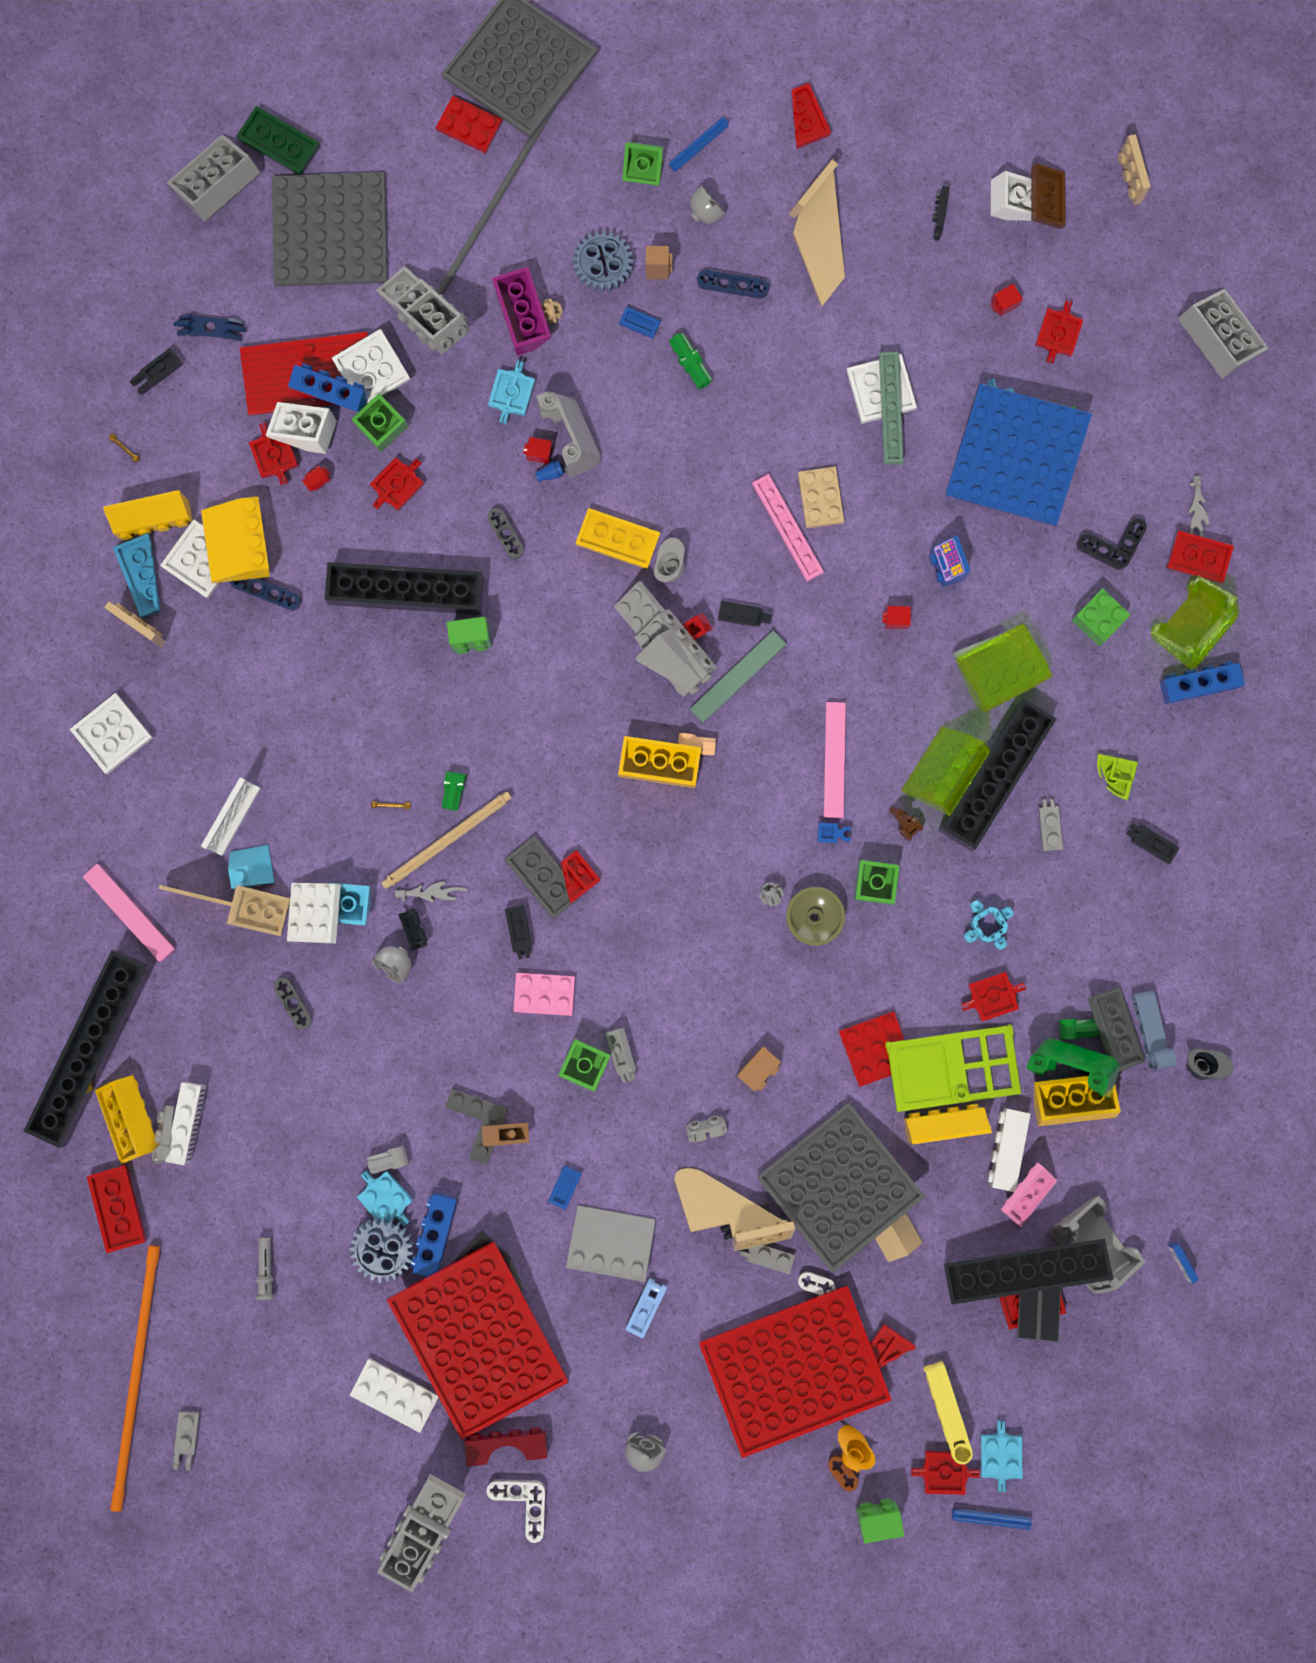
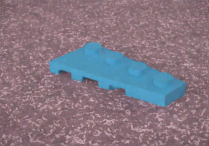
M147 533L113 547L140 617L145 618L160 612L151 535Z

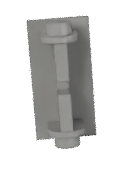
M712 1116L708 1120L701 1122L693 1121L685 1126L689 1142L693 1141L694 1143L707 1140L705 1133L709 1132L710 1137L715 1138L723 1136L727 1132L723 1116Z

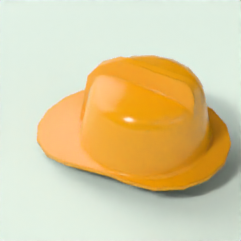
M851 1425L842 1426L838 1431V1442L843 1450V1463L857 1473L862 1469H871L876 1461L875 1455L863 1434Z

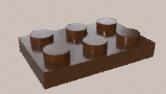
M1037 163L1031 166V221L1059 229L1065 227V172Z

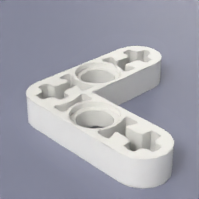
M492 1480L487 1487V1495L490 1499L526 1501V1538L532 1543L539 1542L544 1534V1484L537 1480ZM494 1485H498V1489H504L505 1485H508L507 1496L504 1495L505 1491H499L498 1495H494V1491L490 1489ZM513 1485H519L522 1492L519 1495H513L510 1488ZM534 1486H538V1490H542V1492L538 1493V1501H534V1492L530 1491L534 1489ZM533 1506H538L541 1509V1514L537 1517L532 1516L530 1513V1509ZM533 1522H537V1531L540 1532L537 1534V1537H533V1534L529 1533V1531L533 1530Z

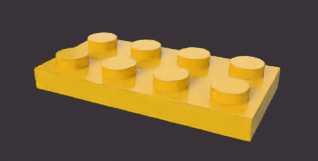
M588 508L575 544L648 570L660 537V532Z

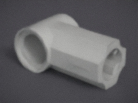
M404 1145L367 1157L371 1174L409 1165Z

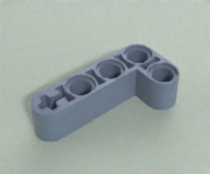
M1150 990L1132 994L1136 1018L1140 1022L1138 1026L1141 1039L1143 1038L1145 1043L1143 1044L1145 1055L1149 1059V1068L1151 1070H1160L1176 1066V1055L1172 1048H1168L1154 992Z

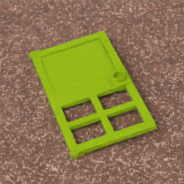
M1012 1024L886 1042L885 1047L889 1056L896 1111L901 1112L1021 1094L1012 1036ZM1003 1033L1007 1058L989 1060L986 1036ZM979 1037L982 1061L964 1064L961 1039ZM1008 1064L1012 1088L993 1090L990 1066ZM983 1067L987 1091L969 1094L965 1070Z

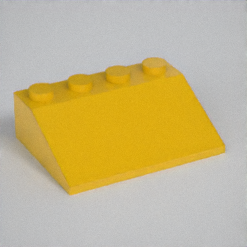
M258 497L239 498L201 510L211 583L270 577Z

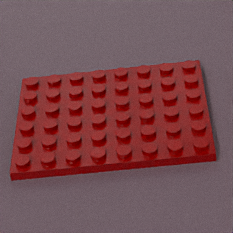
M495 1241L387 1298L392 1312L461 1440L569 1383Z
M848 1285L841 1286L699 1341V1346L742 1458L892 1401Z

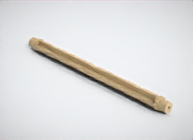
M508 792L499 795L484 808L477 811L395 872L388 875L387 879L381 882L385 889L392 885L394 886L409 873L482 822L490 814L506 805V802L512 799Z

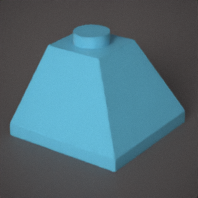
M268 845L230 852L228 871L231 889L235 890L237 885L250 888L275 883Z

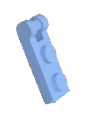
M651 1278L648 1279L625 1330L644 1338L667 1286L659 1285ZM650 1290L657 1292L655 1298L649 1295Z

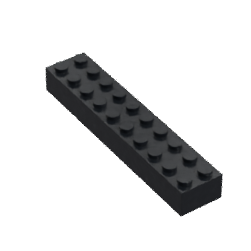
M111 950L23 1130L24 1132L58 1148L67 1146L153 966L120 951Z

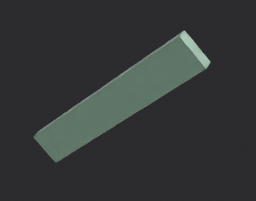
M879 352L884 465H903L898 352Z
M772 631L690 708V711L704 723L782 650L786 643Z

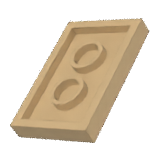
M1136 134L1127 137L1118 154V162L1120 165H1123V179L1128 183L1129 187L1128 197L1130 200L1132 199L1134 205L1142 203L1151 186Z
M836 467L798 472L806 529L844 524Z
M108 602L104 607L162 648L166 641L161 638L163 634L119 603L113 605Z

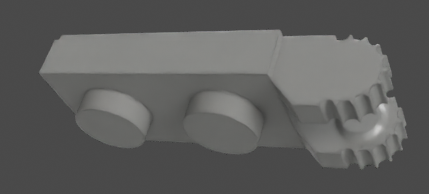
M166 1105L157 1115L159 1130L156 1131L154 1142H157V1146L152 1151L151 1157L156 1164L162 1163L168 1156L174 1112L173 1106Z
M179 1411L173 1461V1469L179 1470L181 1465V1454H188L185 1467L186 1471L192 1470L193 1457L196 1453L199 1412Z

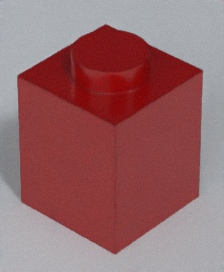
M1013 283L993 295L991 307L1001 317L1019 307L1023 298Z
M529 437V442L525 443L523 454H526L527 461L543 464L550 463L553 449L552 441Z
M887 606L885 612H882V623H885V629H909L911 626V606Z
M704 613L696 615L683 624V627L694 640L713 630Z

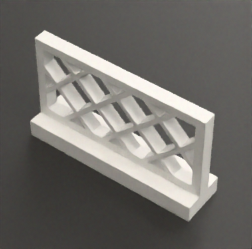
M240 777L201 847L223 856L261 788Z

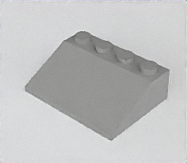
M222 134L172 177L167 184L205 222L217 210L225 206L232 197L240 193L248 183L252 182L260 174V171L244 151Z
M1225 288L1193 304L1178 318L1183 328L1187 330L1194 343L1198 345L1205 358L1209 360L1216 373L1222 379L1269 349Z
M578 1205L566 1268L645 1282L656 1219Z

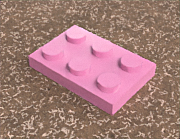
M516 973L514 1012L572 1016L575 976Z
M1037 1163L1035 1167L1029 1170L1028 1176L1024 1181L1018 1184L1013 1195L1004 1202L1001 1210L1017 1225L1022 1227L1057 1180L1042 1165Z

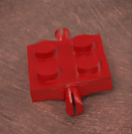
M1065 301L1062 311L1047 308L1035 346L1049 351L1046 362H1050V364L1054 363L1056 354H1063L1069 357L1073 355L1084 320L1074 317L1070 313L1073 303H1069V301Z
M267 423L260 424L262 436L249 442L262 479L278 476L280 485L287 484L285 472L298 467L292 447L289 444L267 437Z
M395 457L370 483V486L379 495L378 499L371 505L378 510L386 502L399 511L424 485L414 472L422 463L416 458L408 466Z
M1006 972L968 984L971 1000L961 1003V1007H964L962 1010L964 1012L974 1008L978 1012L981 1022L1018 1010L1016 993L1026 990V987H1022L1025 986V983L1022 982L1013 986L1009 982Z
M924 1451L923 1468L910 1469L911 1477H923L925 1494L966 1495V1482L968 1478H980L979 1469H968L966 1464L957 1463L950 1451Z

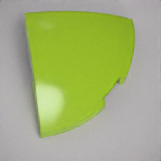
M1098 754V773L1100 778H1102V769L1105 780L1109 785L1106 788L1117 797L1128 800L1139 762Z

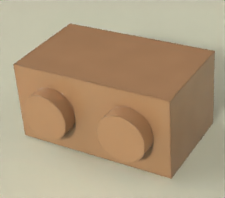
M646 246V279H668V274L672 273V253H669V246Z
M762 1046L737 1076L754 1092L757 1089L761 1091L768 1083L766 1079L769 1075L774 1076L780 1070L779 1064L781 1062Z
M528 1123L482 1126L483 1146L529 1143Z

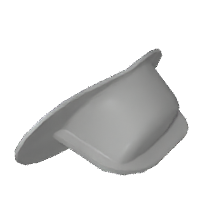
M677 538L665 540L658 550L654 567V575L658 581L675 582L684 573L685 565L683 559L685 548L683 543Z

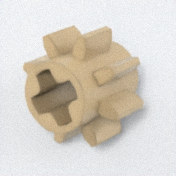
M548 299L541 304L545 319L549 324L556 323L558 319H561L562 307L557 301L553 302L552 299Z

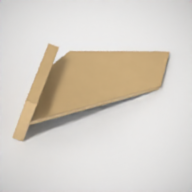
M833 159L789 213L794 219L798 215L793 236L821 306L824 305L845 278L834 180V169L838 164Z

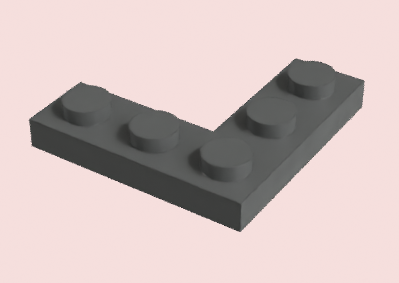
M451 1089L445 1108L482 1120L469 1158L488 1165L494 1146H483L482 1126L502 1125L507 1107Z

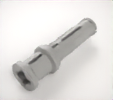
M271 1237L258 1238L259 1276L256 1279L258 1283L256 1300L274 1298L272 1294L274 1278L271 1276Z

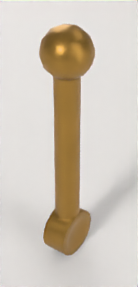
M115 434L109 435V440L119 445L132 457L134 462L139 461V456L134 455L117 439Z
M372 801L370 804L372 808L397 807L406 810L411 808L409 802L393 804Z

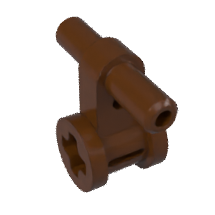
M894 806L890 807L889 813L894 815V818L900 825L897 830L908 842L912 840L913 835L924 829L921 823L915 817H910L906 811L897 809Z

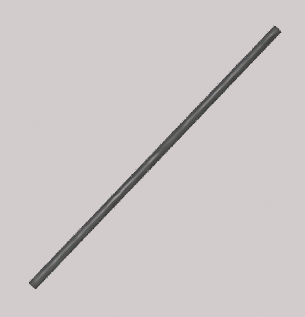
M555 109L531 139L529 138L436 290L439 295L444 294Z

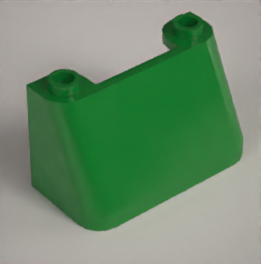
M1053 1038L1044 1040L1029 1059L1026 1069L1042 1077L1046 1071L1056 1070L1058 1062L1090 1072L1088 1077L1089 1087L1095 1092H1099L1100 1096L1111 1098L1119 1072V1063L1115 1058Z

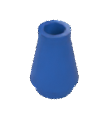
M553 460L538 471H535L539 482L561 478L565 474L559 460Z

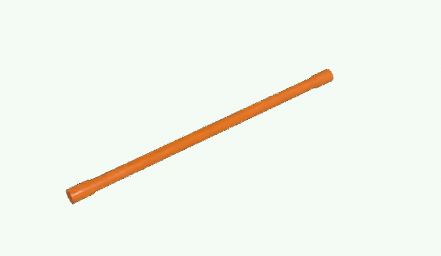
M148 1245L141 1307L116 1479L110 1510L114 1512L122 1511L125 1496V1481L156 1267L160 1254V1246L155 1247L154 1245Z

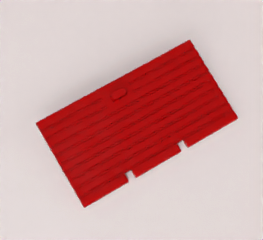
M368 332L239 347L248 416L273 413L277 402L296 403L297 405L313 407L335 405L334 403L289 388L288 385L294 365L301 367L303 363L312 366V371L318 373L320 369L330 373L331 378L336 379V376L343 378L332 357L368 337ZM314 377L310 379L311 386L315 383ZM329 383L327 386L328 392L332 390L331 383ZM349 389L344 392L345 398L350 394Z

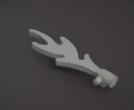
M1194 476L1193 483H1189V486L1195 487L1194 499L1188 511V514L1194 511L1190 523V534H1193L1194 527H1197L1199 536L1203 537L1201 520L1207 526L1209 525V519L1205 509L1199 504V501L1202 503L1206 502L1200 490L1201 476Z
M438 882L429 886L424 892L420 891L423 887L422 885L411 891L395 890V897L406 901V895L417 896L433 903L434 900L431 896L439 899L452 901L456 900V898L448 896L449 892L467 891V889L451 887L441 890L440 887L445 885L446 882Z

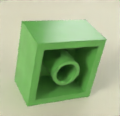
M379 393L351 419L354 425L380 452L408 428L404 418Z
M1102 588L1072 621L1100 646L1131 614Z
M486 617L447 622L449 645L453 652L466 654L469 653L468 650L476 649L477 652L487 651V647H492L489 624Z
M865 860L858 861L853 900L894 905L900 865Z
M574 1039L558 1076L595 1092L611 1054Z
M883 1499L879 1501V1504L874 1505L866 1502L856 1508L859 1530L864 1544L904 1537L901 1514L895 1501Z

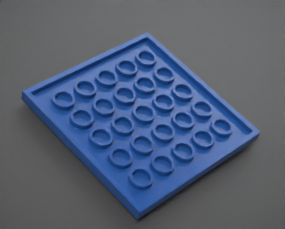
M980 383L946 496L1057 527L1092 413Z

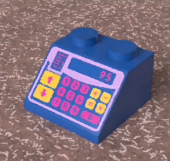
M958 535L936 545L930 551L929 560L931 565L936 567L935 577L937 582L942 584V587L964 581L970 573Z

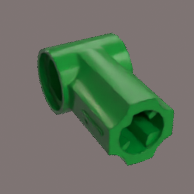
M446 772L442 809L459 810L461 794L465 788L463 784L466 781V774Z
M1095 1019L1059 1020L1060 1039L1099 1036Z

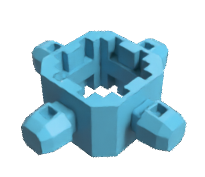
M975 900L970 904V908L977 915L970 920V926L973 930L967 931L963 936L966 942L971 943L977 940L978 937L981 942L989 943L994 941L993 944L999 950L1007 947V942L1001 935L1007 932L1008 924L1005 920L1013 916L1014 912L1012 909L1006 907L999 912L997 908L988 907L984 910L983 904L979 900ZM991 913L997 920L1000 929L987 937L986 935L984 936L977 921Z

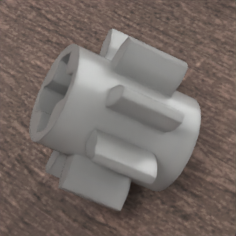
M772 882L764 884L761 888L762 892L758 894L765 906L768 904L771 907L780 904L781 897L784 896L779 884L775 885Z

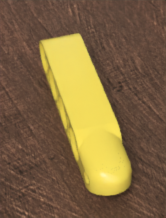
M943 1361L924 1366L923 1369L927 1375L926 1379L951 1455L957 1463L966 1464L972 1459L973 1453Z

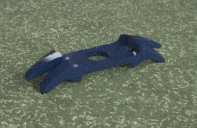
M187 314L179 316V320L183 321H177L173 324L175 327L192 329L177 331V336H206L242 341V337L229 332H247V329L236 326L244 325V321L233 318H210ZM208 322L215 324V329L212 332L205 331L204 327Z

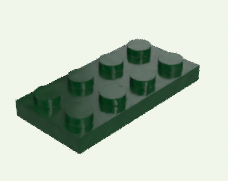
M255 106L236 135L239 141L297 175L303 174L320 148L318 141L258 106Z

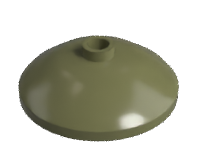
M810 887L801 890L791 899L786 911V921L790 932L797 940L807 945L820 946L831 942L840 934L845 922V911L840 899L833 892L821 887ZM811 914H817L818 919L816 921H813L811 919Z

